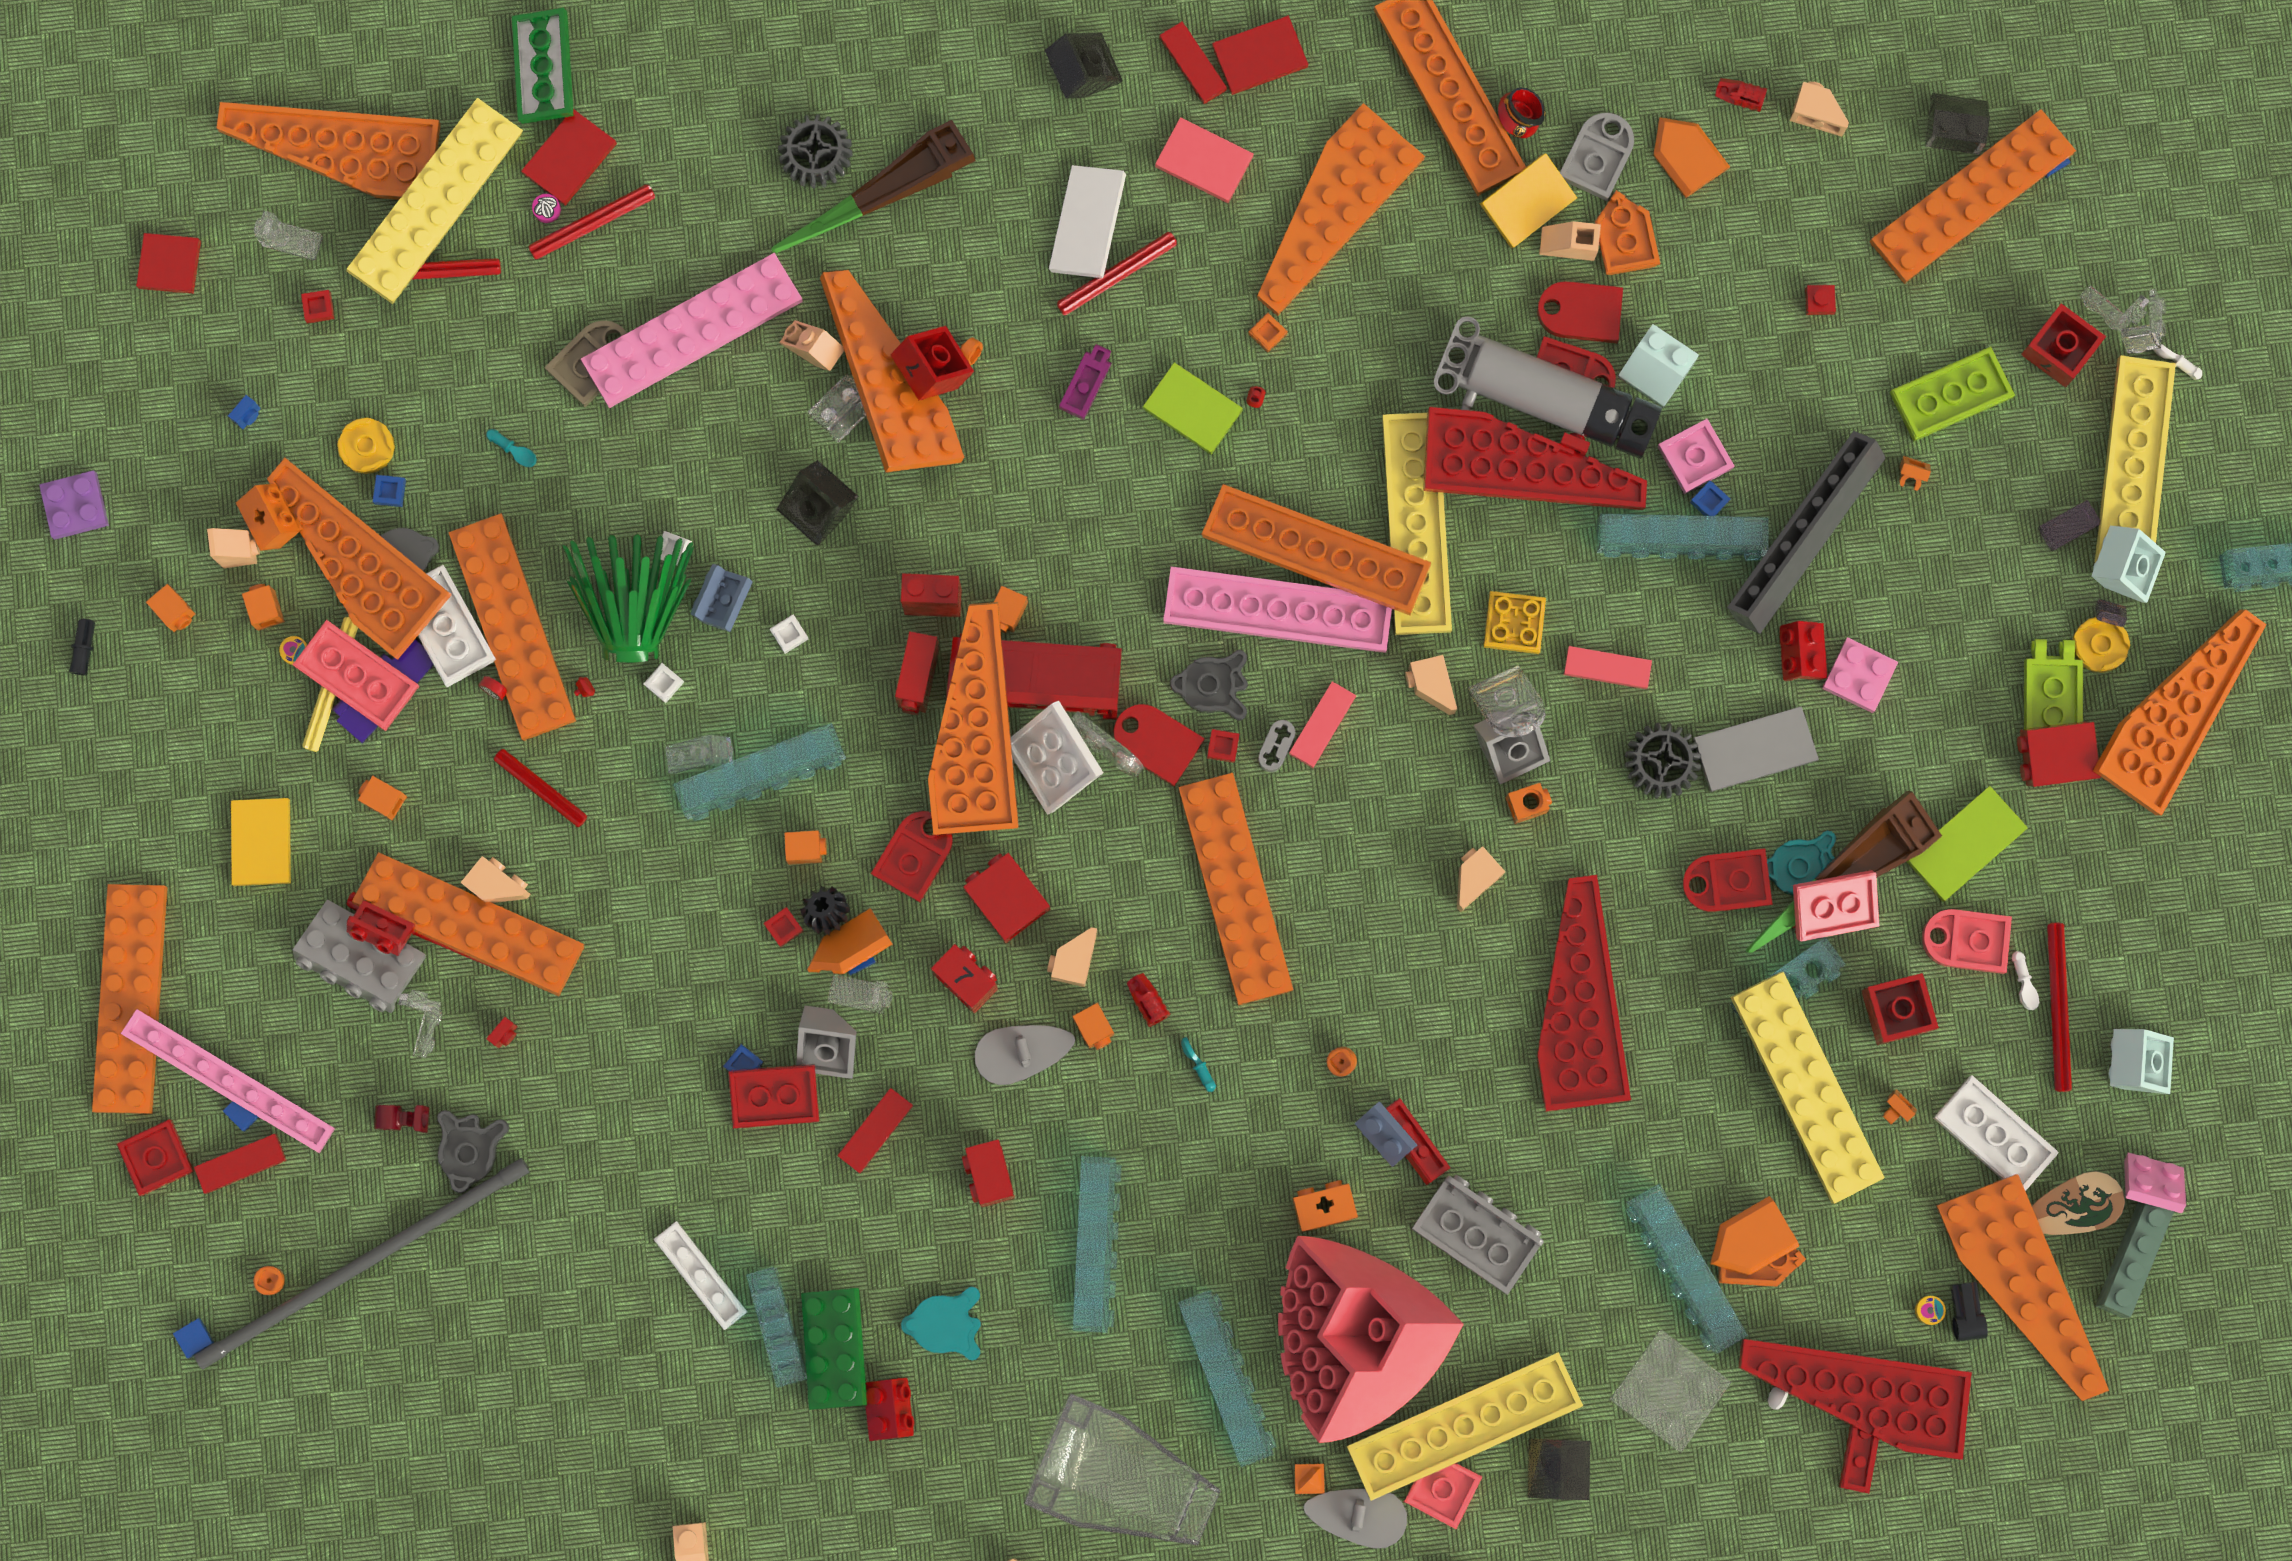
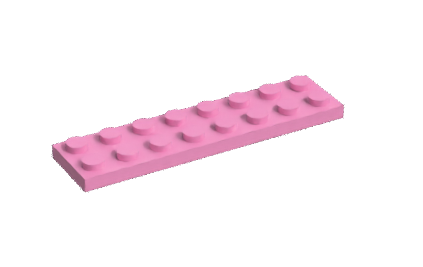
M773 253L581 358V362L608 408H611L800 304L802 297L777 256Z
M1171 567L1163 623L1386 653L1392 609L1336 588Z

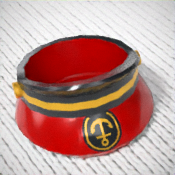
M1520 87L1506 93L1500 99L1498 105V115L1502 126L1509 134L1515 137L1528 138L1532 136L1544 121V105L1540 97L1528 88Z

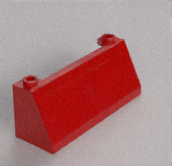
M962 633L959 637H953L946 699ZM1002 640L1008 707L1044 710L1052 703L1059 701L1067 712L1089 713V716H1095V711H1097V714L1103 715V719L1117 720L1122 648H1116L1117 645L1112 643H1101L1100 647Z

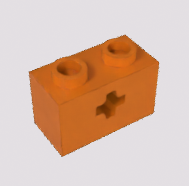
M276 483L255 485L236 502L260 551L280 549L300 532Z
M1338 1180L1325 1184L1326 1190L1315 1192L1314 1187L1297 1191L1298 1197L1293 1198L1292 1201L1300 1232L1358 1218L1350 1185H1342V1181ZM1320 1198H1324L1326 1202L1331 1201L1332 1206L1328 1208V1213H1324L1323 1209L1317 1210L1316 1205L1321 1202Z

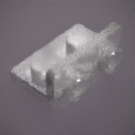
M847 374L807 412L836 442H840L866 416L855 381Z

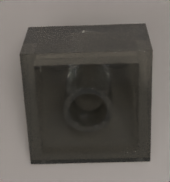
M1065 33L1045 49L1049 64L1066 99L1085 98L1120 84L1123 81L1102 33Z
M1932 93L1925 147L1979 155L1987 144L1990 120L1987 101Z
M817 460L799 471L776 510L818 546L847 516L859 496Z
M1528 1439L1527 1498L1589 1500L1590 1441Z

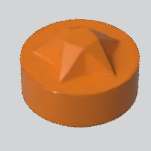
M974 337L968 339L960 347L970 365L977 361L983 349L982 342Z
M1338 1047L1332 1050L1327 1057V1067L1336 1076L1342 1077L1350 1074L1357 1065L1355 1053L1347 1047Z
M264 1266L256 1272L253 1282L259 1293L275 1295L283 1288L285 1278L282 1271L277 1267Z

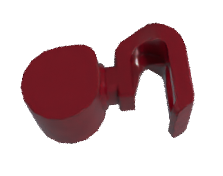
M417 1105L414 1112L403 1111L402 1106H375L374 1129L401 1131L402 1126L413 1127L414 1131L428 1133L429 1107Z

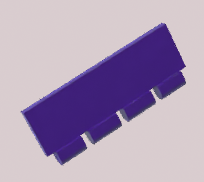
M417 640L411 643L398 660L396 658L391 660L384 653L380 656V658L415 683H418L434 666L427 651ZM342 700L332 709L340 716L337 722L362 744L378 727Z

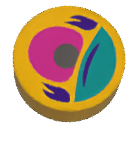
M290 636L281 643L279 648L280 656L286 663L293 665L308 644L300 637Z
M1925 1296L1916 1303L1915 1314L1921 1323L1935 1325L1944 1319L1946 1308L1943 1301L1938 1297Z

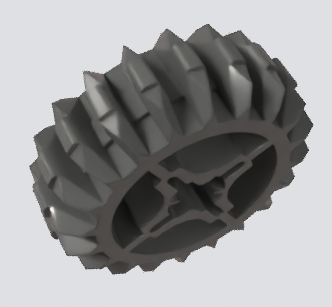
M819 114L815 115L814 121H810V117L805 115L804 123L801 124L798 119H795L794 124L796 128L787 126L786 132L788 135H781L780 140L783 145L778 146V151L782 154L779 157V161L781 164H785L783 167L784 172L791 173L790 178L792 181L800 178L801 186H805L810 181L811 188L813 189L816 188V182H821L822 187L825 188L827 186L826 180L830 179L832 183H836L835 175L838 174L844 177L845 171L842 167H850L851 163L847 158L853 156L852 150L849 149L852 146L851 139L846 138L848 136L847 130H840L841 125L838 121L831 125V118L829 116L822 122ZM811 134L807 141L799 142L802 138ZM821 134L833 139L838 147H832L831 144L824 143L821 139ZM817 142L819 150L815 155L814 161L812 153L814 152V148H816ZM793 156H800V159L809 161L810 169L798 164ZM832 161L826 167L820 168L823 162Z
M1656 723L1654 725V732L1651 727L1646 726L1644 728L1645 735L1640 732L1634 735L1638 742L1630 741L1628 743V746L1634 751H1626L1625 757L1633 761L1626 762L1625 768L1634 769V771L1629 773L1628 778L1633 779L1637 777L1639 779L1634 785L1635 788H1639L1642 784L1646 786L1643 794L1647 795L1653 789L1654 798L1658 799L1661 791H1663L1665 798L1669 799L1672 795L1671 789L1679 796L1682 794L1681 786L1688 790L1691 787L1688 780L1696 781L1698 778L1693 771H1699L1701 765L1693 761L1700 759L1701 753H1692L1698 747V744L1696 742L1690 745L1687 743L1692 737L1690 733L1686 734L1684 738L1680 736L1682 727H1678L1675 732H1671L1672 724L1667 723L1665 730L1662 731L1661 724ZM1654 740H1662L1657 752L1649 751L1648 753H1642V749L1647 743ZM1672 743L1681 750L1684 760H1682V757L1673 754L1671 750ZM1664 752L1665 761L1669 763L1662 769L1661 761L1657 759ZM1641 761L1653 768L1655 780L1644 771ZM1684 769L1680 778L1671 782H1664L1668 770Z

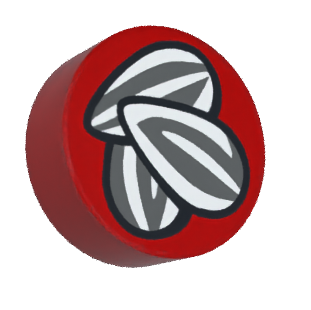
M484 676L478 685L485 693L499 701H502L508 693L501 683L489 676Z

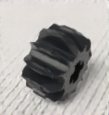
M821 886L818 893L810 890L811 898L803 899L805 907L800 909L805 925L810 929L812 928L814 933L818 935L824 931L825 934L830 936L833 928L840 931L839 924L841 922H848V917L845 914L850 912L845 895L841 894V892L839 893L833 886L828 890Z

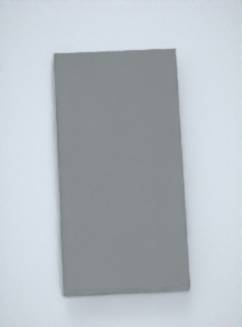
M1802 706L1694 737L1693 739L1694 743L1698 744L1696 748L1697 753H1701L1699 760L1710 792L1819 760Z

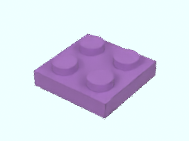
M94 470L39 484L50 534L54 540L109 526L98 476Z

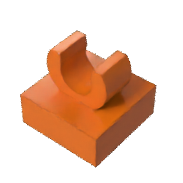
M1903 456L1900 463V486H1904L1906 479L1914 478L1916 480L1914 490L1918 491L1921 487V480L1928 481L1931 473L1930 464Z
M1897 1089L1888 1096L1887 1102L1891 1107L1884 1113L1883 1117L1890 1124H1893L1900 1116L1908 1122L1916 1114L1917 1109Z

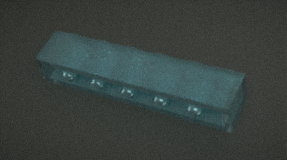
M1600 514L1597 519V553H1604L1605 557H1620L1621 553L1632 554L1634 558L1649 557V554H1660V557L1665 559L1676 558L1677 555H1688L1690 559H1703L1705 555H1716V559L1720 560L1732 559L1733 556H1744L1745 560H1759L1769 550L1768 517Z
M830 723L674 783L673 786L685 817L688 820L693 818V821H698L708 817L709 811L719 808L720 811L734 807L736 805L735 801L746 798L747 801L762 796L761 791L771 787L773 790L784 788L789 785L788 781L799 777V780L810 778L815 775L816 770L823 767L826 770L836 768L842 764L841 760L846 759L835 728Z
M1081 1156L1073 1313L1074 1332L1108 1333V1327H1114V1310H1109V1298H1115L1116 1281L1110 1280L1111 1269L1117 1268V1252L1112 1251V1240H1118L1119 1223L1113 1222V1212L1119 1211L1120 1194L1114 1193L1115 1182H1121V1165H1116V1158Z
M1660 1183L1626 1201L1629 1206L1626 1209L1629 1218L1634 1224L1638 1222L1643 1230L1640 1236L1648 1249H1654L1658 1256L1655 1259L1658 1268L1663 1275L1667 1273L1673 1283L1670 1284V1288L1678 1300L1683 1299L1688 1308L1684 1310L1690 1323L1692 1325L1697 1324L1702 1334L1699 1338L1706 1350L1712 1349L1713 1353H1719L1747 1337L1748 1334Z
M1211 1290L1178 1302L1240 1467L1274 1455L1272 1448H1275L1276 1444L1271 1431L1265 1432L1261 1421L1266 1420L1260 1403L1254 1405L1251 1393L1255 1392L1250 1376L1244 1377L1240 1366L1245 1365L1239 1348L1233 1350L1229 1340L1234 1337L1229 1322H1223L1219 1311L1224 1309L1218 1293L1212 1295Z

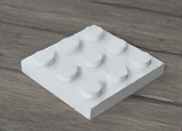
M1059 701L1049 705L1011 737L1012 758L1047 815L1055 812L1103 774L1097 761Z

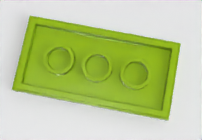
M1991 347L1892 389L1889 392L1913 442L2010 400L2015 396Z
M1989 786L1939 829L1942 835L1940 839L1922 854L1907 861V863L1940 900L1944 902L2027 830L2028 827L1993 788Z

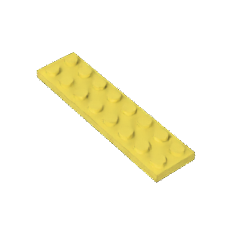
M477 98L348 266L347 272L391 304H394L522 135L523 130Z
M2122 355L2118 358L2095 562L2098 560L2103 540L2108 533L2110 525L2140 529L2156 543L2176 363Z
M1428 413L1386 414L1382 416L1390 547L1431 562V567L1411 615L1394 610L1395 635L1451 633L1452 631L1444 494L1441 492L1423 491Z
M1779 972L1730 997L1831 1203L1835 1204L1884 1179L1882 1171L1784 972Z
M1558 1352L1347 1446V1449L1368 1497L1372 1501L1583 1407V1404Z

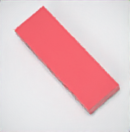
M1569 646L1564 675L1647 689L1652 660Z
M1332 681L1289 752V755L1314 768L1356 695Z

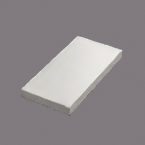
M1072 165L1049 266L1051 272L1096 278L1104 277L1126 177L1124 171Z
M441 565L426 574L452 595L418 637L445 686L449 687L493 663L496 658L445 566Z
M1973 1075L1967 1078L1933 1117L1999 1178L2004 1179L2018 1174L2025 1191L2059 1153Z

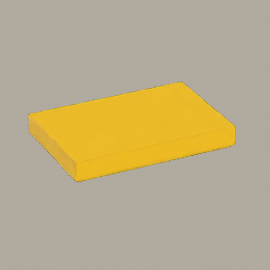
M1545 153L1479 204L1508 245L1514 248L1577 199V197Z
M289 798L231 801L233 886L291 883Z

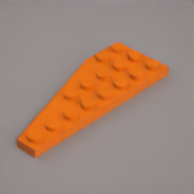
M220 102L217 120V130L225 135L375 198L400 200L438 150L441 126L440 121L434 119Z
M1364 103L1327 141L1257 295V299L1277 316L1425 158L1421 152Z
M849 270L823 272L820 280L885 472L961 463L965 457L948 408L938 395L918 401L890 355L901 344L852 274Z
M284 458L267 478L270 484L276 483L290 513L294 517L300 534L305 540V544L324 576L329 580L336 592V596L345 607L353 624L398 660L452 594L293 463Z
M998 602L969 604L928 777L933 835L1014 829L1019 827Z
M2246 609L2235 613L2118 724L2093 771L2154 815L2162 816L2267 624Z
M2011 1175L1936 1205L1959 1261L1995 1300L1998 1306L2033 1344L2042 1357L2046 1359L2081 1401L2109 1391L2019 1175Z

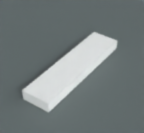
M677 1221L654 1238V1241L724 1330L748 1312Z

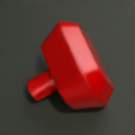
M1252 386L1249 389L1246 399L1249 406L1254 408L1262 406L1266 394L1264 388Z
M579 677L576 682L578 689L574 691V694L576 696L582 694L583 697L594 696L595 689L587 677Z

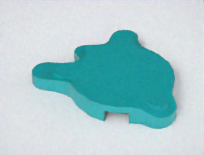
M1825 831L1813 840L1798 839L1784 843L1774 852L1771 858L1767 859L1769 879L1781 891L1794 896L1793 885L1813 881L1835 858L1831 853V849L1836 842L1835 834L1832 831Z
M969 1287L958 1296L940 1295L927 1298L918 1305L912 1314L903 1318L901 1328L905 1334L911 1335L920 1346L930 1352H957L964 1355L968 1360H976L981 1353L974 1337L981 1327V1322L977 1318L970 1317L968 1312L979 1301L980 1292L975 1287Z

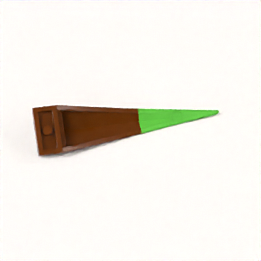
M950 120L926 132L909 149L853 194L805 227L774 245L771 250L776 254L952 177V172L975 162L974 154L954 122Z
M1906 791L1887 808H1883L1813 881L1869 870L1876 872L1877 878L1922 854L1940 839L1942 835L1914 793ZM1794 900L1747 948L1746 952L1753 953L1795 926Z

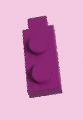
M1096 344L1092 353L1085 352L1059 405L1060 410L1085 420L1112 363L1108 362L1111 354L1110 350Z

